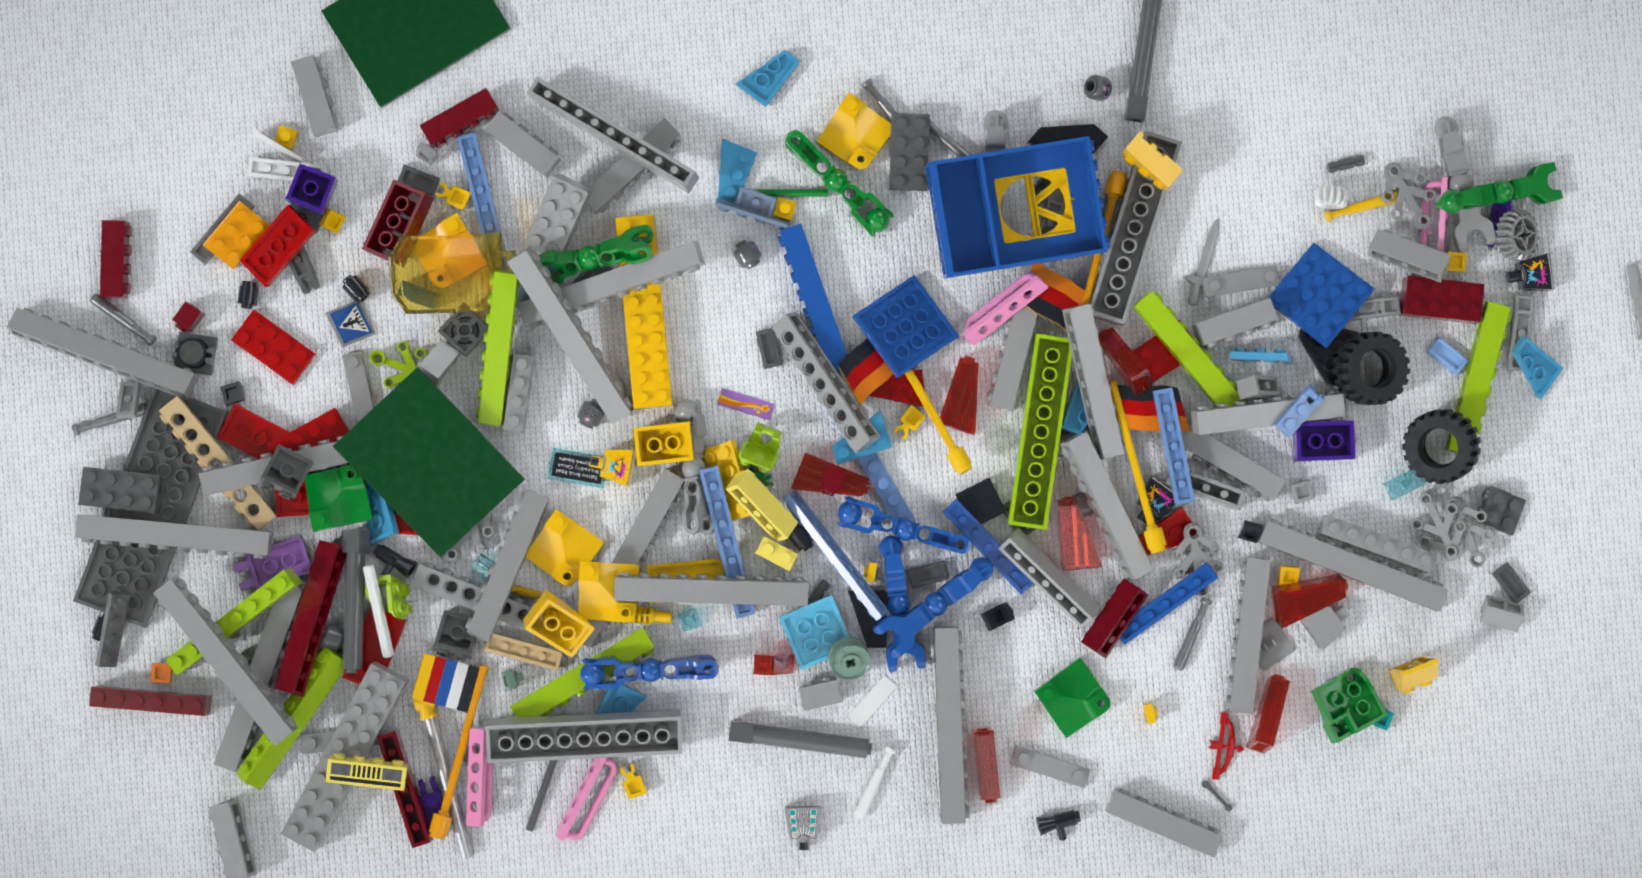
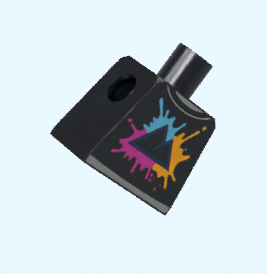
M1550 253L1515 263L1516 271L1506 272L1507 282H1517L1519 290L1551 291L1555 289Z
M1150 476L1145 489L1153 517L1160 520L1175 506L1173 493L1169 487L1157 478ZM1139 497V499H1138V501H1137L1136 504L1139 505V506L1142 508L1141 501H1140V497ZM1142 509L1137 518L1141 522L1146 524L1145 515Z

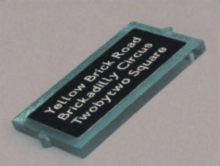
M553 448L551 461L548 463L550 465L548 479L603 489L605 479L599 477L601 469L590 467L592 454Z

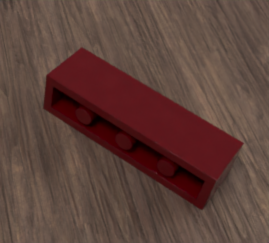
M484 88L422 123L420 127L433 148H440L447 144V140L450 138L456 139L464 134L463 131L466 129L478 127L480 121L492 119L497 114L496 112L500 110L488 89Z
M102 220L100 297L128 299V294L131 292L128 275H131L129 256L132 254V246L129 245V237H132V226L125 220Z
M1123 578L1111 598L1106 602L1101 613L1095 618L1090 629L1085 633L1081 643L1106 659L1148 597V594Z

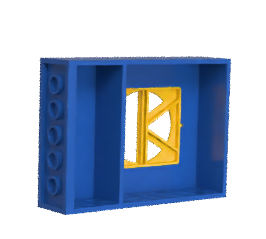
M1090 136L928 162L925 168L943 279L1108 252L1107 248H1110L1109 237L1105 236L1104 229L1107 228L1106 218L1102 217L1101 210L1104 209L1103 199L1099 198L1098 190H1101L1100 180L1096 179L1095 171H1098L1096 159L1093 160L1092 152L1095 151L1093 140H1090ZM1032 177H1042L1050 180L1051 184L1035 196ZM1022 178L1025 180L1033 236L1021 235L1010 229L1004 222L1001 214L1000 203L1004 192L1012 183ZM1059 188L1065 201L1063 215L1037 206L1056 189ZM1039 215L1058 222V225L1051 231L1041 234Z

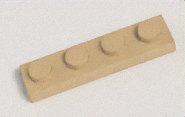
M495 633L490 643L486 642L484 647L486 652L559 671L563 656L561 651Z

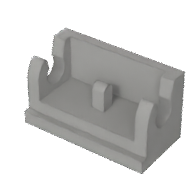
M1486 595L1480 613H1482L1480 617L1481 623L1516 633L1525 617L1524 605Z

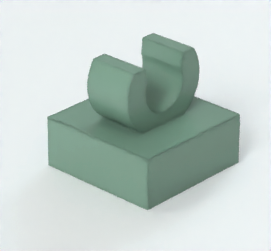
M512 669L501 672L506 691L517 688L516 682L524 680L523 673L514 674Z

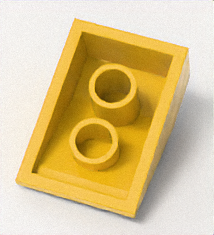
M690 422L633 428L637 466L694 460Z
M547 590L544 591L523 619L524 627L527 631L573 658L595 629L591 623L568 604Z
M1422 656L1389 669L1396 690L1407 694L1414 691V687L1418 685L1424 687L1432 684V680L1437 678L1439 661L1438 658Z

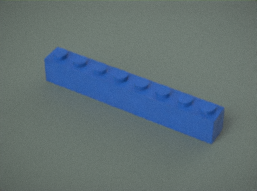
M802 224L780 230L781 236L777 238L780 247H785L787 254H784L787 266L791 265L793 272L790 275L793 284H798L799 290L796 292L799 301H804L806 308H803L805 318L811 321L812 326L809 327V330L813 337L817 338L819 346L839 374L841 372L838 366L847 353Z

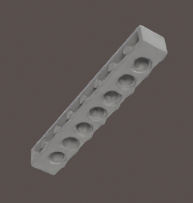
M797 312L785 314L772 326L776 337L782 342L786 352L792 357L796 367L802 372L808 385L811 386L818 400L823 404L828 415L833 419L838 430L847 440L850 448L855 453L866 450L880 438V435Z
M429 562L418 565L411 586L472 610L476 600L481 599L483 595L481 593L482 583L478 585L472 584V579L464 576L457 578L453 576L454 572L443 569V571L435 569L436 565ZM433 574L439 576L440 581L437 585H433L430 581ZM451 581H454L457 584V590L455 592H451L448 589V585ZM469 588L475 591L473 599H469L466 596V591ZM515 597L513 600L508 598L507 603L511 605V611L509 613L502 612L499 620L527 631L519 613L523 609L529 612L532 607L526 605L523 599Z

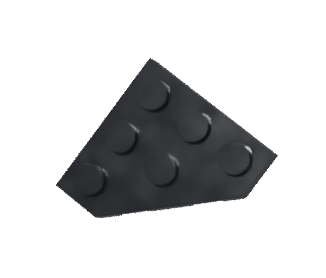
M1095 124L1040 127L1027 143L1029 145L1090 136V140H1093L1095 151L1092 152L1093 155L1108 136Z
M1300 328L1297 337L1324 383L1340 387L1334 383L1336 376L1332 374V369L1335 368V364L1332 363L1333 357H1337L1336 350L1338 347H1343L1342 342L1345 339H1350V336L1359 334V332L1343 328L1327 348Z

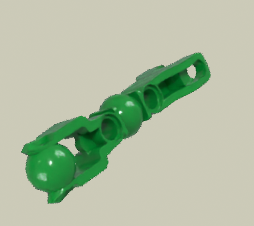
M793 130L787 134L785 140L786 148L813 173L822 177L821 180H824L825 187L829 191L837 193L838 196L841 195L842 200L851 209L850 216L864 227L870 236L876 237V232H883L887 229L890 222L889 218H894L890 210L884 207L872 193L865 194L856 186L851 185V181H848L846 173L841 169H836L835 166L831 167L829 160L800 131ZM791 139H797L799 144L794 145ZM825 163L827 171H818L817 164ZM852 189L855 192V197L848 199L845 196V190ZM868 199L877 208L869 211L866 215V220H864L856 212V209L863 206V202Z
M1555 162L1531 168L1527 172L1526 177L1509 181L1498 180L1491 184L1478 185L1461 192L1449 189L1442 194L1436 206L1447 213H1457L1460 210L1494 203L1505 204L1511 200L1531 198L1537 204H1546L1563 199V194L1561 190L1550 188L1547 183L1549 173L1557 171Z
M640 225L626 230L619 237L605 240L601 244L597 243L595 247L585 246L580 251L579 249L564 252L550 250L539 254L540 262L543 267L552 265L557 269L550 272V278L557 284L563 283L564 278L573 276L579 271L583 272V268L593 270L599 265L603 267V265L609 266L622 262L634 265L648 261L652 256V249L648 244L653 240V230L648 225ZM641 233L648 234L647 236L639 237V234ZM639 251H645L646 253L641 254Z

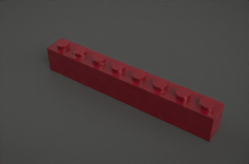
M319 540L314 560L310 567V573L304 586L301 602L298 605L297 615L292 625V631L287 641V647L281 660L279 673L275 679V690L300 697L304 696L346 559V553H342L343 546Z

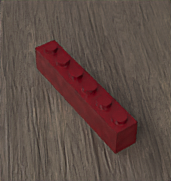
M93 686L90 691L89 706L207 716L210 715L212 695Z
M396 730L378 736L377 740L383 759H385L384 761L402 760L405 764H408L406 787L404 791L394 790L411 847L415 848L430 843L434 839L429 837L430 826L400 732Z

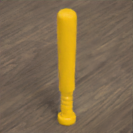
M1393 191L1394 198L1389 203H1384L1380 195L1347 205L1343 209L1332 212L1329 210L1324 211L1325 220L1330 222L1332 219L1340 216L1352 215L1393 204L1396 202L1398 193ZM1385 194V198L1390 200V195Z

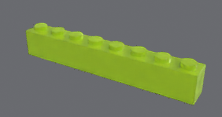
M497 269L490 277V285L493 286L492 293H489L488 304L491 307L490 312H487L486 323L489 326L488 331H485L484 342L487 344L486 350L482 352V361L485 363L484 369L480 371V380L483 381L482 388L478 390V399L481 400L480 407L477 406L476 418H478V424L501 427L504 424L519 280L513 271Z
M1148 291L1131 306L1214 405L1227 403V406H1231L1236 401H1245V404L1249 403L1248 400H1240L1238 392L1235 390L1237 388L1230 379L1227 380L1223 376L1225 372L1219 365L1215 366L1212 363L1211 355L1206 350L1202 351L1198 346L1200 342L1196 337L1190 336L1186 332L1188 328L1182 321L1178 322L1174 317L1176 315L1169 306L1165 307L1162 303L1163 298L1158 292Z
M1490 301L1485 302L1482 307L1481 322L1477 326L1455 412L1463 414L1462 417L1465 419L1469 418L1472 421L1470 424L1472 427L1476 426L1478 430L1476 435H1479L1482 429L1480 421L1487 410L1485 403L1487 397L1489 398L1492 392L1491 380L1495 378L1497 368H1495L1496 361H1499L1502 354L1500 349L1501 342H1504L1506 339L1507 331H1505L1506 324H1509L1512 313H1510L1511 307ZM1449 432L1445 450L1458 454L1457 441Z
M292 567L284 569L214 623L223 629V634L229 639L301 585L302 581ZM189 641L168 657L166 662L177 676L189 670L201 661L204 656L192 641Z
M642 627L590 659L615 656L619 661H633L636 663L637 657L641 655L643 658L653 653L652 648L656 646L645 627ZM585 664L578 665L511 705L510 708L515 717H538L541 714L547 716L554 712L553 707L558 704L562 707L571 702L569 698L576 694L578 698L586 693L587 690L583 689L586 684L580 677V670ZM601 665L604 668V677L607 675L610 678L615 676V665Z
M327 647L321 650L314 660L304 696L300 697L291 694L283 705L284 711L288 716H292L296 721L298 729L276 746L263 733L236 772L244 783L260 790L263 788L344 672L343 656L341 654L335 653Z

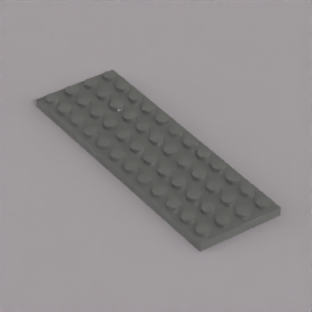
M156 388L153 389L122 470L161 475L157 514L108 508L105 517L186 524L201 485L198 473L203 472V470L196 462L198 460L197 456L194 453L191 455L185 449L186 443L183 439L178 440L172 433L173 427L169 423L166 425L159 417L161 415L159 410L176 397L175 395ZM190 397L188 400L181 398L217 441V436L225 422L228 411ZM182 414L176 415V424L182 425L185 422V417ZM190 429L187 433L190 440L197 438V432L194 429ZM202 444L200 446V453L207 455L210 448L207 444ZM96 540L73 601L105 613L109 592H127L130 594L125 621L146 628L157 601V597L153 593L163 585L177 547L170 546L169 550L158 549V545L142 548L138 547L139 543H131V546H120L118 541H112V545L100 544V540Z

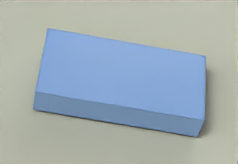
M1438 337L1426 351L1455 376H1458L1469 362L1468 359L1441 337Z

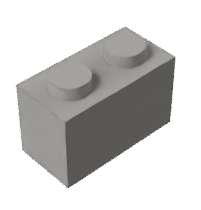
M440 340L437 344H432L426 358L422 357L417 363V366L436 386L457 362L460 353L443 340Z
M1253 375L1236 381L1240 400L1264 399L1266 401L1270 397L1281 396L1278 377Z
M832 676L822 678L821 682L816 684L813 681L804 682L802 687H799L804 711L842 702L837 679H833Z

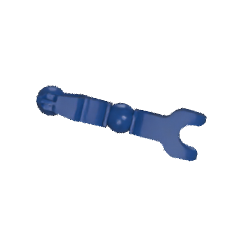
M850 496L844 497L846 502L842 503L838 509L840 522L837 524L840 527L851 528L865 533H871L873 530L892 531L891 534H895L902 541L917 539L922 543L960 554L967 553L971 548V541L965 536L930 526H920L919 523H916L910 517H896L894 519L892 516L880 512L877 505L860 501ZM860 506L874 510L869 528L855 525L862 517ZM889 518L892 520L893 524L890 529L882 527L883 519ZM924 528L930 533L926 540H922L919 537L920 530ZM959 540H963L964 547L962 549H958L956 546V543Z
M889 535L884 537L879 544V551L885 558L884 572L889 597L887 609L891 614L890 616L901 617L911 608V602L907 596L905 572L900 557L903 552V543L896 536ZM893 630V641L886 650L887 665L890 673H894L898 669V658H893L890 654V649L894 647L898 639L896 632ZM915 640L913 647L906 653L914 656L919 669H924L926 667L925 651L923 646Z
M984 557L974 559L969 568L954 575L953 578L936 590L937 592L928 594L924 602H920L903 616H886L873 627L875 634H883L891 629L897 634V643L890 649L891 656L898 658L909 651L914 645L915 634L920 629L930 623L935 616L944 614L948 606H952L965 595L972 592L980 582L988 580L993 574V563Z
M708 654L671 658L663 662L662 660L658 661L654 658H648L642 662L638 661V663L619 661L617 657L610 656L581 660L585 665L580 670V677L586 684L583 687L585 690L617 689L621 683L633 682L637 679L646 682H655L660 678L664 680L663 677L667 679H712L717 676L719 669L715 658ZM601 665H615L614 675L616 679L602 681L605 672ZM673 665L675 670L672 673L665 672V667ZM630 667H634L637 670L632 676L626 674V670Z

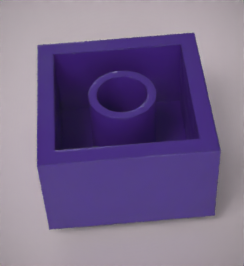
M299 163L285 199L288 203L324 216L338 180L332 175Z

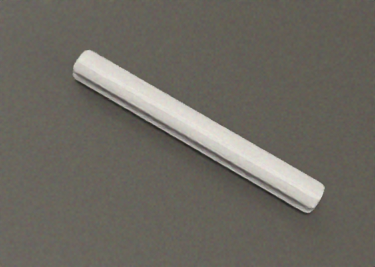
M373 564L363 567L382 655L384 658H389L394 655L375 567Z

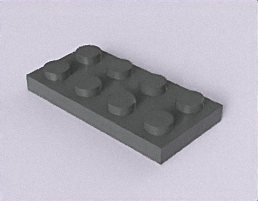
M891 113L889 190L927 191L928 180L925 165L928 163L930 114Z
M83 467L78 505L157 514L161 475Z

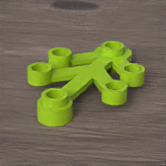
M405 341L399 342L397 349L402 353L406 364L387 358L385 353L379 350H375L370 354L372 364L376 366L384 364L403 371L394 377H387L384 380L386 388H394L397 383L402 382L417 368L409 352L410 346ZM401 344H406L407 346L404 351L400 349ZM418 348V349H416V351H415V356H416L418 359H421V358H422V357H419V356H418V352H419L420 350H423V351H424V356H423V357L426 358V356H427V351H426L424 348ZM377 355L382 356V360L380 362L376 361ZM392 379L393 385L389 387L387 381Z

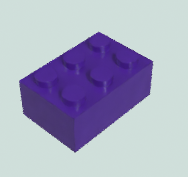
M1354 420L1303 422L1292 435L1294 462L1356 459Z

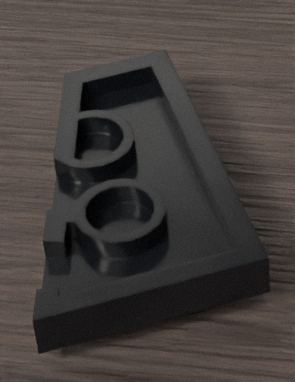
M848 590L867 648H886V632L875 634L873 631V627L884 617L876 621L868 613L866 606L857 599L856 593L853 590ZM873 590L886 606V590Z

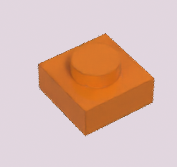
M152 663L151 682L172 683L173 670L167 663Z

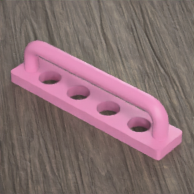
M1442 177V181L1429 182L1423 190L1441 189L1442 196L1445 191L1449 190V178ZM1422 198V213L1429 216L1430 202ZM1440 209L1438 250L1446 252L1448 213ZM1421 218V223L1426 224V220ZM1428 227L1420 230V243H1428Z
M1034 273L1023 274L967 319L966 331L963 332L965 339L971 344L976 345L1048 288L1046 282ZM1032 290L1030 294L1024 295L1025 292ZM1017 302L1015 306L1009 307L1011 303ZM1002 314L999 318L994 319L996 315ZM982 326H987L984 330H979Z
M470 728L466 807V825L476 827L484 826V822L491 816L494 763L487 764L486 730L479 728ZM477 743L480 745L479 753L476 751ZM476 763H478L480 767L478 773L475 770ZM476 782L479 785L478 792H476L474 789V784ZM475 801L478 804L477 811H475L473 807Z
M611 758L593 759L555 833L559 840L565 841L567 838L576 841L583 838L617 773V764ZM603 764H606L610 767V770L579 831L573 833L570 829Z

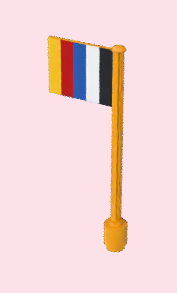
M424 653L411 698L467 713L441 810L438 811V814H433L429 829V837L445 840L452 822V818L449 817L450 813H448L469 739V730L472 728L484 680L489 668L486 665L475 667Z

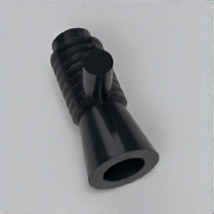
M378 544L373 551L376 558L386 563L381 575H389L395 567L402 575L409 578L416 568V561L402 557L401 554L396 553V551L385 545Z
M1070 810L1054 814L1053 816L1036 817L1040 836L1057 829L1059 840L1063 841L1067 839L1064 827L1077 825L1078 822H1081L1078 810Z

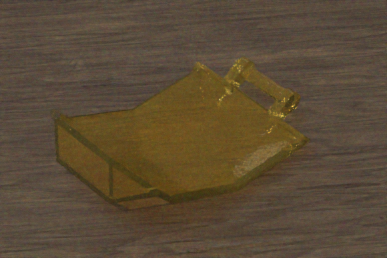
M502 233L452 236H400L388 256L391 296L406 314L490 311L491 305L488 304L489 293H492L493 286L490 285L491 274H494L497 269L504 270L503 258L507 257L508 262L511 257L516 255V250L503 251Z

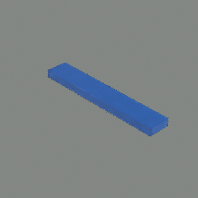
M957 498L942 511L970 539L971 543L993 563L994 567L1021 595L1033 584L998 549L1001 545Z
M1206 562L1138 610L1120 637L1123 644L1128 643L1217 580L1219 577L1209 563Z

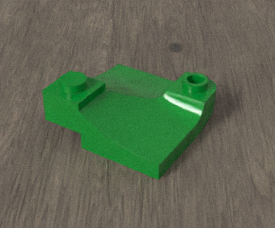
M351 465L306 476L305 484L313 532L374 520L365 479ZM350 471H354L355 473L353 478H350L348 476V473Z
M1080 657L1033 690L1065 738H1068L1087 723L1105 713L1111 705L1109 697ZM1103 700L1104 706L1099 707L1098 701Z
M1348 668L1339 673L1338 676L1311 690L1322 716L1323 728L1331 743H1338L1388 716L1371 682L1358 668ZM1350 674L1353 676L1352 681L1349 678Z

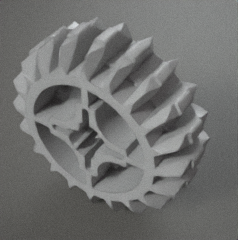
M1513 209L1504 213L1503 217L1499 218L1500 223L1496 224L1498 230L1495 231L1497 233L1495 240H1498L1497 247L1500 248V253L1503 254L1504 258L1512 261L1526 260L1532 256V253H1535V247H1538L1537 240L1540 239L1538 237L1539 230H1537L1538 223H1535V217H1532L1530 212L1523 209Z

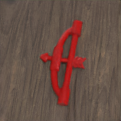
M1221 712L1219 740H1209L1211 743L1209 749H1217L1215 767H1213L1211 778L1219 780L1220 775L1227 770L1233 758L1234 750H1237L1238 753L1244 750L1241 745L1235 746L1234 726L1228 718L1229 713ZM1228 724L1230 737L1228 738V744L1224 745L1225 726ZM1222 748H1226V761L1223 767L1219 768Z

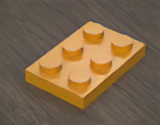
M239 200L202 245L234 269L270 224Z

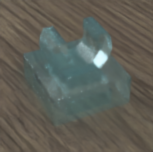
M481 553L471 565V568H473L472 573L475 574L478 571L482 574L481 579L483 580L488 576L491 565L496 564V562Z
M696 608L678 613L683 632L702 626Z

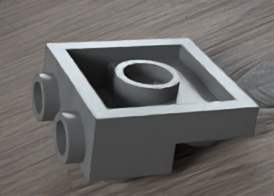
M278 444L259 481L262 482V486L265 489L273 490L274 488L280 492L279 495L283 498L295 499L314 462Z
M1489 486L1482 494L1483 503L1481 507L1477 508V511H1486L1488 517L1484 522H1475L1513 536L1526 500L1497 487ZM1479 513L1478 518L1483 520L1485 518V515L1483 513Z
M444 610L433 645L438 655H456L455 658L461 661H466L467 658L472 659L477 638L467 633L468 629L465 628L471 616Z

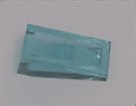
M1409 470L1383 484L1391 500H1395L1425 485V479L1423 477L1418 478L1415 475L1417 473L1415 470Z

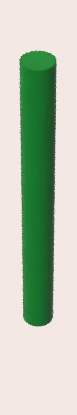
M752 189L774 197H828V189Z

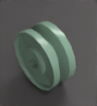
M843 637L834 642L828 651V661L832 671L840 679H857L865 674L870 666L871 658L865 644L858 638Z

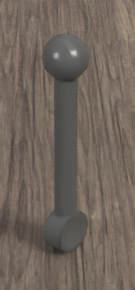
M1203 780L1201 783L1202 787L1207 788L1225 806L1226 811H1231L1232 805L1227 804L1209 786L1207 780Z

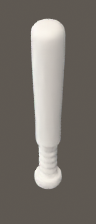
M889 746L885 747V755L879 767L876 768L855 810V816L860 819L866 817L886 773L885 770L890 758L896 753V750Z

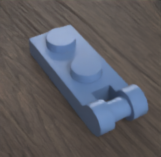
M1311 384L1308 385L1274 425L1286 437L1290 438L1312 411L1323 402L1325 397L1315 392V388ZM1309 396L1312 398L1310 403L1306 401Z

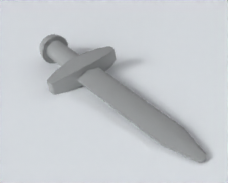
M1219 219L1215 220L1208 233L1196 276L1187 275L1185 277L1188 282L1194 284L1191 296L1188 298V304L1196 306L1199 302L1198 296L1201 287H1203L1202 278L1206 276L1218 236Z

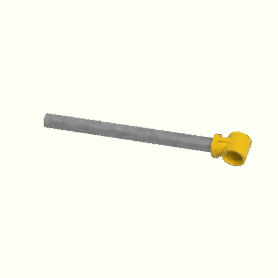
M413 699L415 709L421 715L419 717L420 721L424 720L445 795L450 770L435 719L436 716H439L438 712L435 711L437 705ZM454 790L449 813L463 860L473 857Z

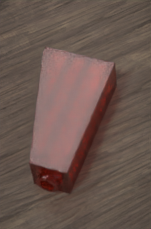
M1113 327L1101 331L1098 339L1104 354L1135 396L1152 387L1148 369Z
M965 355L964 358H959L939 417L946 427L974 436L976 431L978 363L975 362V358Z
M805 453L791 486L793 490L822 493L823 489H820L826 466L845 471L838 495L862 497L863 493L868 494L871 484L868 483L869 478Z
M1067 496L1057 500L1060 556L1063 571L1102 568L1100 558L1077 499Z
M1339 574L1272 586L1277 624L1281 628L1287 627L1346 598V591L1348 590L1346 579Z
M756 652L754 655L753 674L794 673L795 655Z
M1271 675L1266 681L1246 745L1247 749L1265 754L1274 746L1290 681L1286 680L1282 675Z
M991 727L973 729L980 799L985 800V803L997 802L996 799L1001 798L994 730Z

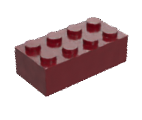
M393 179L362 250L403 268L434 198L425 192Z
M1406 276L1402 281L1401 315L1399 316L1470 324L1480 323L1484 284L1444 279L1440 283L1425 277Z

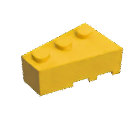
M1139 131L1121 154L1124 157L1123 160L1130 166L1135 165L1143 177H1150L1158 189L1167 190L1183 170L1166 154L1163 155L1156 149L1157 146L1153 142L1150 144L1143 139L1144 134Z

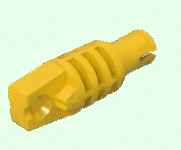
M637 606L636 616L629 623L652 625L654 622L671 624L673 612L656 611L654 607ZM624 609L622 614L627 617L629 610Z

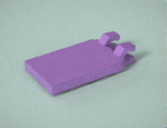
M300 535L272 545V554L266 555L265 559L253 558L254 554H246L245 561L232 566L235 573L248 569L251 579L239 583L241 591H245L253 587L255 590H258L281 571L291 567L298 577L309 574L312 564Z

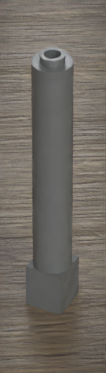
M1143 0L1129 95L1124 116L1126 121L1139 123L1145 121L1162 0Z
M344 529L342 553H346L343 669H347V673H358V669H362L365 597L363 567L366 563V554H370V530Z
M731 720L728 740L867 758V755H871L872 743H869V739L758 725Z

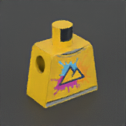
M604 450L603 457L591 456L590 467L601 469L599 477L629 487L636 450Z

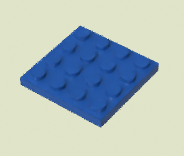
M1313 242L1268 298H1271L1274 309L1327 348L1373 293L1375 288Z
M915 275L852 317L897 379L959 337Z

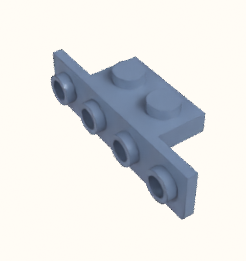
M740 186L735 204L716 198L715 206H718V209L721 211L729 212L731 210L743 218H747V216L753 217L756 222L762 224L768 222L777 229L789 227L788 220L772 216L777 197Z

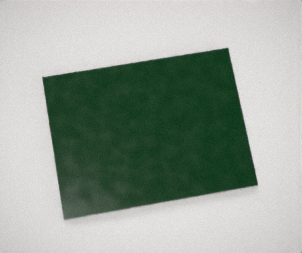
M338 0L321 10L380 108L388 105L511 29L494 0Z
M419 367L411 372L333 445L335 450L440 558L525 480L515 467Z

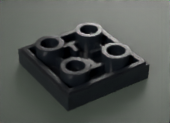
M990 477L955 494L959 502L980 524L1006 512Z

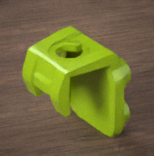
M757 422L749 440L744 441L739 450L740 464L744 466H750L751 464L758 466V471L761 473H768L774 469L779 458L777 452L782 431ZM762 433L768 434L772 437V439L770 441H767L766 444L762 442Z
M392 575L377 577L379 589L380 586L386 585L389 613H392L395 618L406 619L412 613L410 603H406V597L410 595L408 584H404L401 578H396ZM366 585L365 594H366L368 600L370 601L369 594H368V589H367V585Z

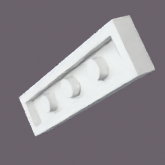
M249 157L247 176L292 182L300 162ZM301 163L326 173L327 166Z

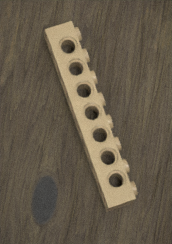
M176 396L159 410L161 420L166 425L169 423L173 427L172 433L178 440L183 439L186 443L185 449L191 455L194 453L197 456L198 460L196 462L201 468L212 466V462L215 459H219L222 464L232 461L180 396ZM178 414H182L185 417V422L182 425H178L175 422V417ZM190 429H194L197 432L195 440H190L187 436ZM202 444H207L210 448L207 455L200 453V446ZM253 485L222 492L228 500L231 498L235 502L234 508L240 515L244 513L248 518L246 520L247 524L253 530L255 528L260 530L277 516ZM239 489H244L247 493V497L244 500H240L237 497ZM251 504L258 505V514L253 515L249 512Z

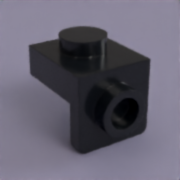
M1007 602L980 614L988 631H992L1015 619L1013 609Z

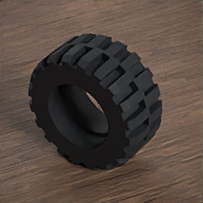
M1361 332L1360 334L1350 336V339H1345L1342 342L1343 347H1338L1336 350L1338 355L1333 357L1332 362L1335 364V368L1332 369V374L1336 376L1334 383L1340 386L1339 392L1347 394L1346 399L1360 405H1383L1388 401L1396 399V394H1401L1404 391L1402 386L1407 385L1409 379L1406 377L1407 374H1410L1411 369L1407 365V363H1410L1409 357L1405 356L1407 351L1404 347H1400L1401 342L1399 340L1392 339V335L1383 334L1382 332ZM1369 350L1374 351L1380 357L1383 365L1382 376L1373 387L1365 384L1359 372L1360 361Z
M1435 409L1414 419L1415 421L1407 427L1408 432L1404 433L1403 439L1405 443L1402 444V450H1405L1406 453L1403 456L1404 460H1408L1410 463L1408 468L1411 471L1415 470L1417 472L1415 475L1418 478L1423 477L1426 482H1436V484L1451 483L1468 474L1472 467L1477 464L1479 460L1477 456L1481 453V448H1479L1481 439L1476 435L1478 430L1476 426L1472 427L1470 424L1472 421L1469 418L1465 419L1462 417V413L1453 412L1452 409ZM1442 428L1449 431L1457 441L1458 454L1448 464L1435 462L1426 451V437L1434 429Z

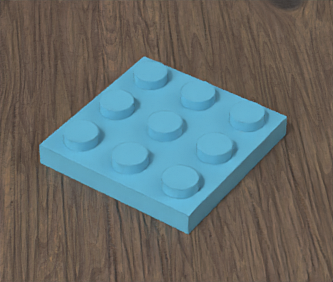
M832 594L809 603L808 606H802L779 616V620L801 670L827 660L831 645L843 637H850Z

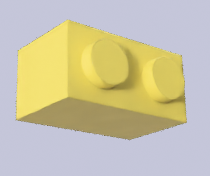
M765 536L755 552L757 555L790 571L798 556L797 553Z

